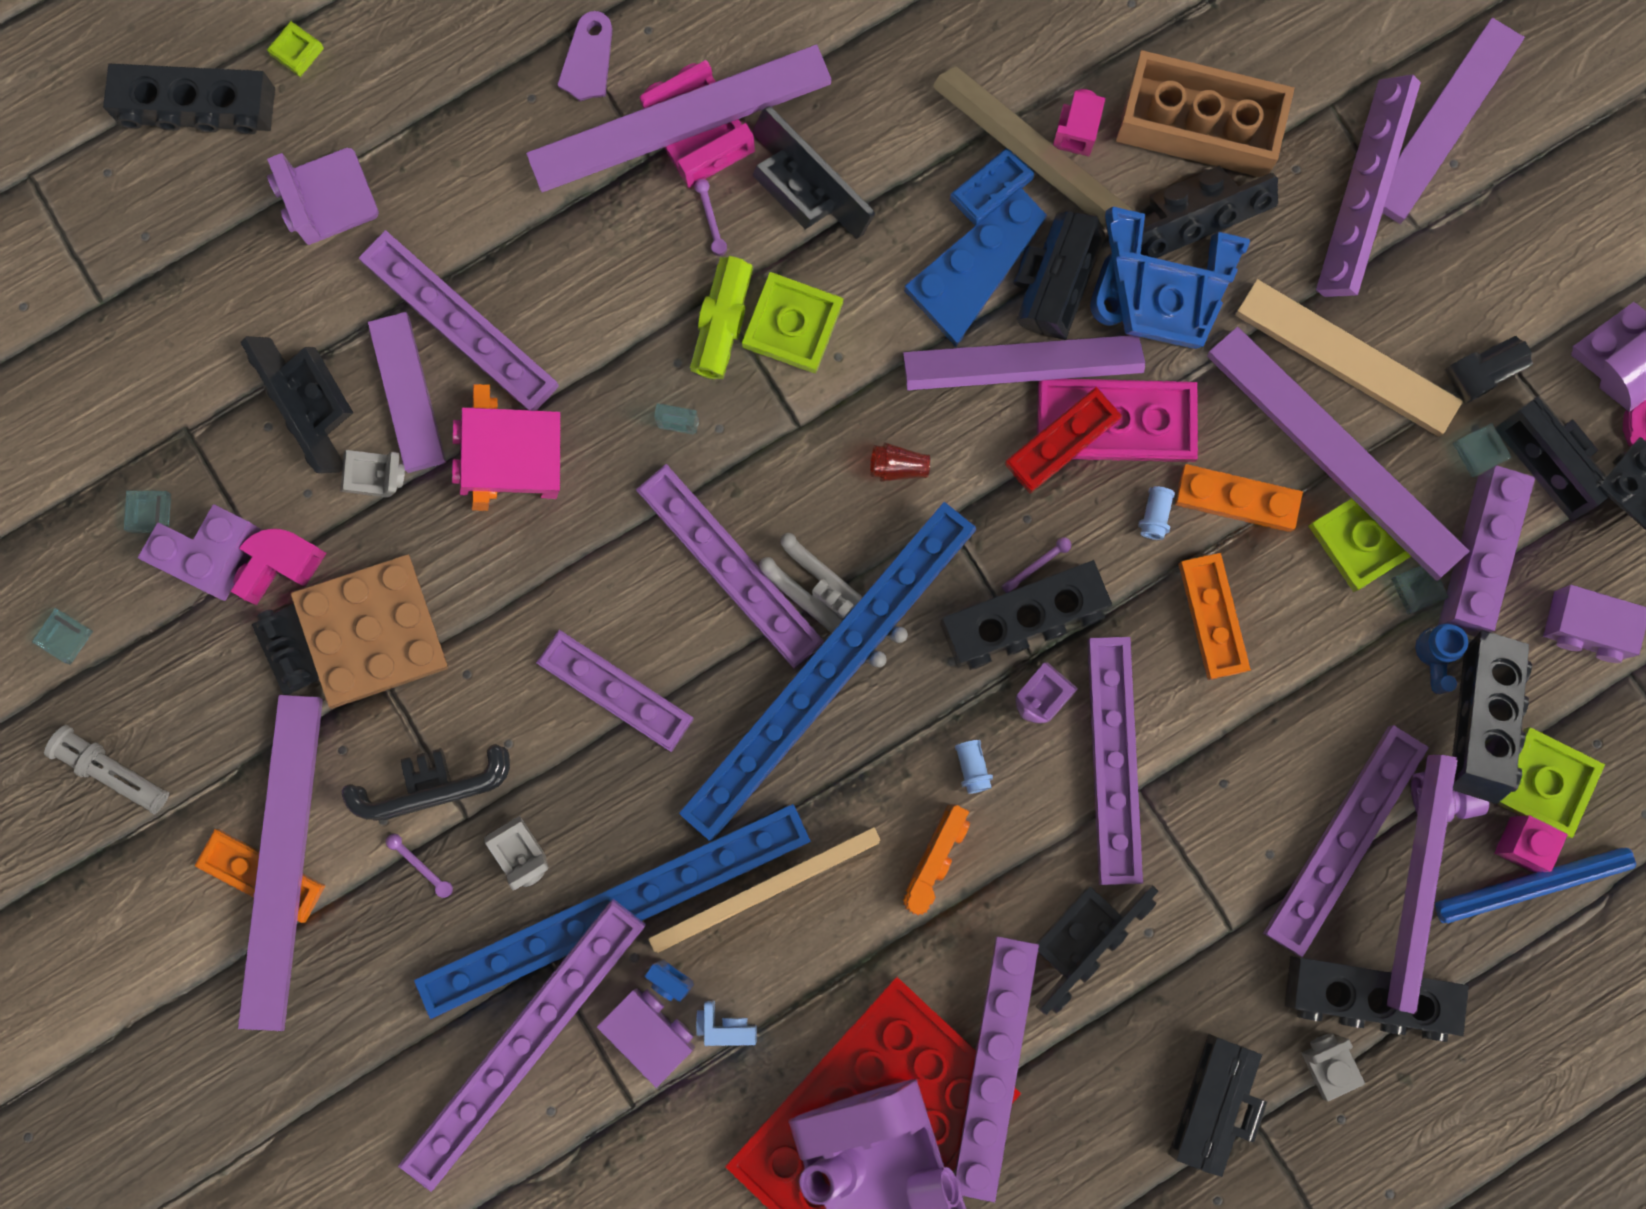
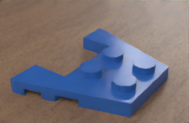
M1114 206L1107 209L1105 219L1125 334L1193 349L1203 347L1223 304L1221 299L1228 284L1233 282L1238 271L1236 266L1241 255L1246 253L1250 239L1222 232L1211 235L1207 270L1141 255L1145 214Z

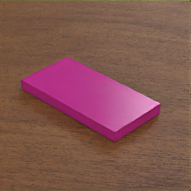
M1097 379L1038 381L1037 435L1096 386L1122 415L1121 420L1073 459L1196 462L1198 459L1197 382Z

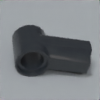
M1514 336L1481 354L1474 352L1447 367L1445 372L1463 403L1466 404L1498 386V383L1532 366V352L1526 341H1522L1517 336Z

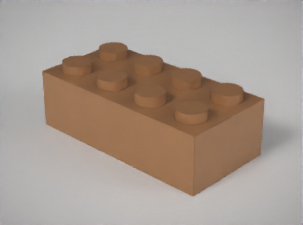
M1141 50L1132 73L1115 142L1213 166L1220 165L1225 169L1262 177L1269 174L1278 161L1295 88Z

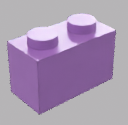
M1569 585L1554 591L1543 637L1556 640V645L1560 648L1571 651H1582L1583 648L1596 652V658L1602 661L1621 663L1623 659L1640 655L1646 630V607Z
M636 988L597 1028L657 1088L694 1050L695 1046L690 1042L694 1035L681 1021L676 1019L672 1023L661 1012L665 1007L664 1004L649 989L642 993Z

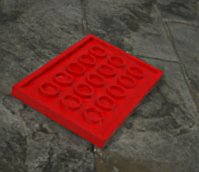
M896 976L728 1161L725 1167L768 1209H826L824 1204L816 1205L809 1202L803 1196L800 1189L799 1181L805 1166L803 1160H800L789 1120L855 1095L899 1082L917 1079L944 1168L948 1167L954 1171L958 1158L976 1050ZM1016 1088L1014 1089L1012 1104L1021 1095L1020 1091ZM822 1172L824 1181L831 1186L828 1176Z

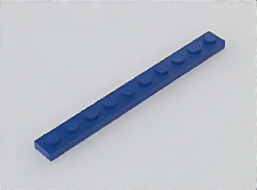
M943 502L679 814L709 841H713L976 531V527L947 503Z
M794 804L422 976L414 980L429 1018H435L567 956L612 899L643 921L811 841Z

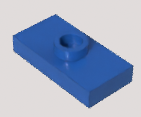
M1005 148L950 194V201L976 226L1018 189L1023 188L1032 181L1034 172L1014 153Z
M665 960L654 963L645 975V978L653 983L651 988L669 1001L675 998L680 1002L694 986L692 979Z

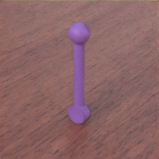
M703 178L698 179L694 184L696 192L700 193L712 234V252L716 256H722L727 251V244L720 238L707 192L709 190V183Z
M1065 537L1059 538L1054 548L1017 576L1001 586L1006 593L1010 592L1060 552H1068L1071 549L1070 540Z
M390 834L386 838L387 847L391 850H397L436 887L435 892L439 897L445 898L452 894V884L448 881H441L402 844V838L398 834Z

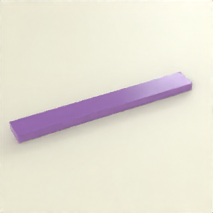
M816 44L527 152L526 154L539 188L543 193L759 112L767 106L772 107L831 85V77Z
M1239 327L1235 328L1209 351L1207 357L1436 581L1470 552Z
M279 695L238 1029L285 1030L323 703L320 697Z
M612 899L402 1159L398 1167L432 1192L644 929L645 923L616 900Z

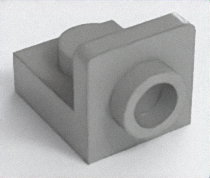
M1328 1033L1310 1042L1312 1048L1301 1053L1323 1100L1328 1102L1365 1085L1349 1049L1353 1048L1350 1039L1342 1036L1335 1037L1334 1033Z

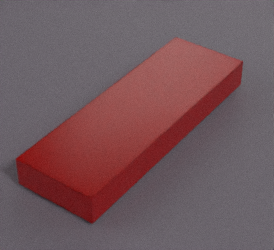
M1096 386L1008 458L1004 465L1031 494L1121 420L1122 415Z

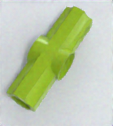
M733 256L720 257L710 296H706L703 301L698 323L700 333L690 366L691 371L699 374L701 377L713 380L724 379L734 339L737 340L740 335L745 315L744 301L753 271V265L741 258Z

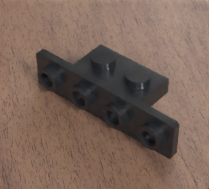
M771 106L762 109L753 129V135L773 156L758 164L752 176L805 230L827 215L832 214L856 239L863 236L875 215L874 210Z
M1219 165L1151 194L1150 206L1161 220L1143 227L1140 254L1153 258L1161 257L1275 208L1278 205V177L1274 173H1269L1238 186Z
M246 336L240 343L247 353L248 361L256 369L266 386L268 396L275 402L285 419L287 429L294 435L303 450L306 462L318 474L340 473L343 468V461L328 434L354 412L316 347H304L291 360L285 363L271 338Z
M1145 885L1129 904L1118 913L1094 889L1087 886L1035 943L1039 945L1038 953L1062 975L1060 980L1035 1007L1044 1015H1047L1051 1010L1055 1014L1058 1013L1072 998L1073 995L1069 990L1079 979L1082 982H1086L1098 970L1101 964L1097 959L1107 948L1110 951H1114L1127 938L1129 933L1125 928L1136 917L1141 921L1151 912L1157 903L1152 898L1159 890L1153 885Z

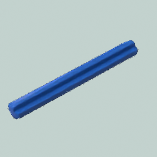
M1619 848L1554 867L1552 872L1533 873L1435 903V910L1441 923H1451L1632 870L1636 867V860L1630 848Z

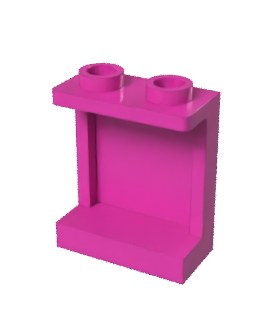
M705 60L699 64H689L670 80L650 85L644 94L639 97L642 109L715 83L716 81L713 78L708 61ZM739 119L664 147L688 188L692 187L698 179H706L755 152L754 136L747 124L742 125Z
M462 408L461 420H453V444H460V459H452V483L460 484V495H468L469 491L540 493V498L557 499L560 491V412Z

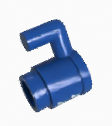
M1442 624L1428 628L1421 632L1416 639L1415 649L1417 656L1423 663L1430 666L1431 689L1435 694L1448 693L1457 687L1456 679L1453 676H1447V664L1463 656L1468 647V637L1465 631L1456 625Z

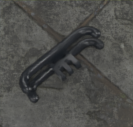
M493 744L487 749L488 765L482 773L451 781L442 748L433 750L435 767L432 768L426 753L417 755L420 770L417 772L414 771V765L410 757L401 759V767L408 794L372 803L364 787L348 784L342 789V798L347 809L356 817L373 821L392 819L489 792L499 787L509 773L510 755L505 747Z

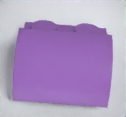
M1635 302L1628 305L1575 344L1571 355L1601 378L1599 388L1629 412L1646 400V310Z

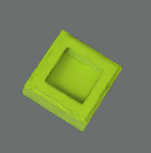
M290 21L268 47L267 51L270 56L301 77L324 47L321 42Z

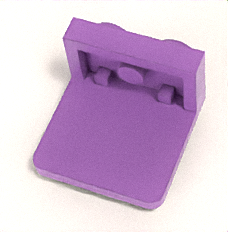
M344 148L296 168L292 167L283 153L267 159L273 172L267 175L269 184L277 198L282 196L286 206L285 209L281 210L284 222L289 231H297L307 245L378 217L379 210L357 155L351 148Z

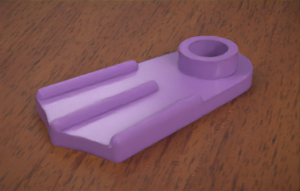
M591 11L580 18L558 82L560 89L571 94L580 102L590 98L605 97L612 25L605 14ZM592 27H601L602 30L598 35L593 36L589 34Z

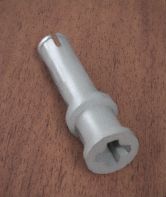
M69 725L60 727L45 747L44 755L49 759L58 758L73 767L74 773L79 777L92 776L117 793L146 808L154 815L161 810L169 797L168 791L162 790L134 771L106 756L102 745L98 743L90 744L75 735L74 729ZM69 748H73L74 750L78 751L79 754H75L74 752L70 751ZM114 775H118L119 777L138 787L140 791H137L132 787L128 786L127 784L123 783L122 781L118 780L114 777Z

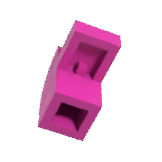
M267 529L257 532L245 540L239 548L252 556L249 563L243 564L236 572L233 580L235 585L230 592L254 605H258L278 572L306 587L327 553L287 530Z

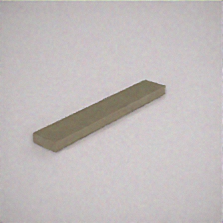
M957 66L938 76L933 84L935 90L1084 212L1091 216H1097L1101 226L1106 230L1105 212L1107 209L1114 206L1133 211Z

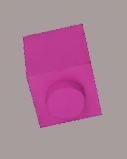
M1530 815L1510 817L1494 854L1530 872H1552L1568 834Z

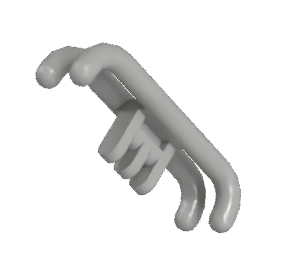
M785 533L780 540L784 550L819 580L812 591L813 595L809 594L782 571L770 557L761 559L759 563L760 570L775 586L828 631L833 633L862 599V596L797 541L794 534ZM895 625L886 637L895 643H902L907 639L908 633L905 628ZM875 649L865 662L873 667L880 668L885 665L887 658L883 652Z

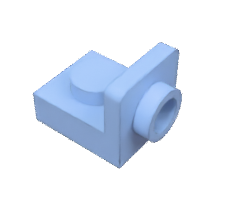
M715 1001L704 1002V1010H697V1036H704V1046L756 1045L757 1025H748L747 1018H722V1026H715Z

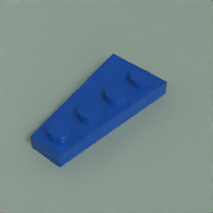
M1022 188L1018 189L906 284L904 291L951 343L957 347L970 325L984 309L985 304L994 291L1003 282L1013 264L1019 259L1041 228L1047 214Z

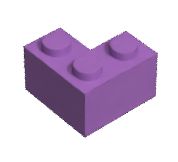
M213 504L194 539L157 522L138 559L226 601L234 586L233 580L236 572L243 564L247 563L250 557L249 554L239 549L240 546L250 536L263 530Z

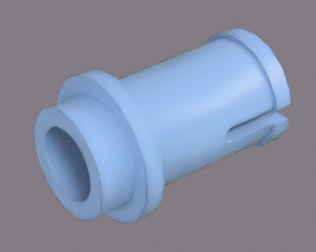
M1160 486L1149 488L1144 519L1138 523V526L1141 528L1140 534L1143 537L1163 540L1165 534L1170 532V526L1167 523L1172 500L1175 495L1173 490Z
M972 740L956 745L955 750L957 751L964 781L961 782L962 787H966L968 794L991 789L990 781L993 780V775H988L981 749V741Z

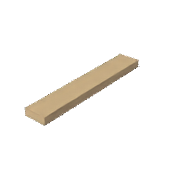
M1258 279L1235 314L1238 318L1438 437L1444 434L1463 402Z
M875 827L649 938L654 952L657 951L659 953L879 844L881 840Z

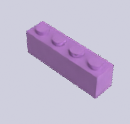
M1497 465L1478 476L1461 538V543L1470 552L1454 565L1438 625H1456L1463 629L1466 634L1475 637L1481 630L1487 632L1495 631L1535 477Z

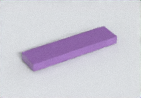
M404 312L368 322L405 471L411 473L446 463L409 315Z
M558 630L537 661L538 665L670 752L674 750L694 720L692 716L561 630Z

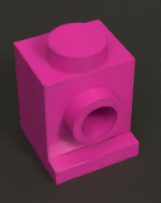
M1087 89L1075 90L1071 105L1063 103L1053 145L1059 150L1090 157L1096 140L1105 98L1097 96L1094 92Z

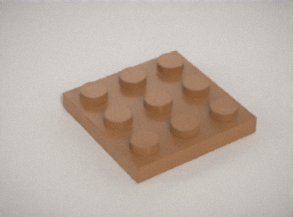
M409 554L291 593L330 709L449 669Z

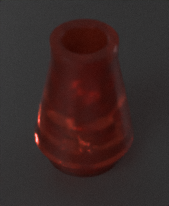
M884 442L883 446L874 445L870 461L871 477L879 478L880 482L928 478L930 472L929 454H920Z

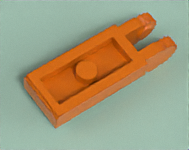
M947 805L905 890L907 893L904 895V899H902L904 901L903 905H905V909H908L909 912L912 911L913 915H923V913H927V910L930 909L929 906L933 904L936 898L932 886L936 879L942 881L946 876L952 859L947 856L954 842L960 844L967 834L970 822L966 818L970 811L958 805Z

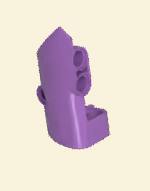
M917 1079L899 1082L855 1095L789 1120L800 1160H803L805 1166L799 1181L800 1189L803 1196L809 1202L816 1205L824 1204L826 1209H966L955 1174L950 1168H944ZM822 1172L828 1176L831 1186L824 1181Z

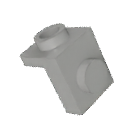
M346 450L343 456L340 492L390 497L396 492L397 487H402L404 481L405 466L404 464H399V453L390 452L388 455Z
M520 816L484 837L486 846L507 875L508 884L512 890H516L521 886L528 887L535 884L543 877L544 872L548 870L544 851Z

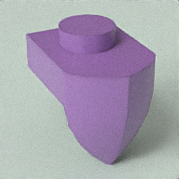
M1045 662L1017 694L1016 706L1024 720L1039 724L1047 723L1052 720L1078 688L1048 662Z

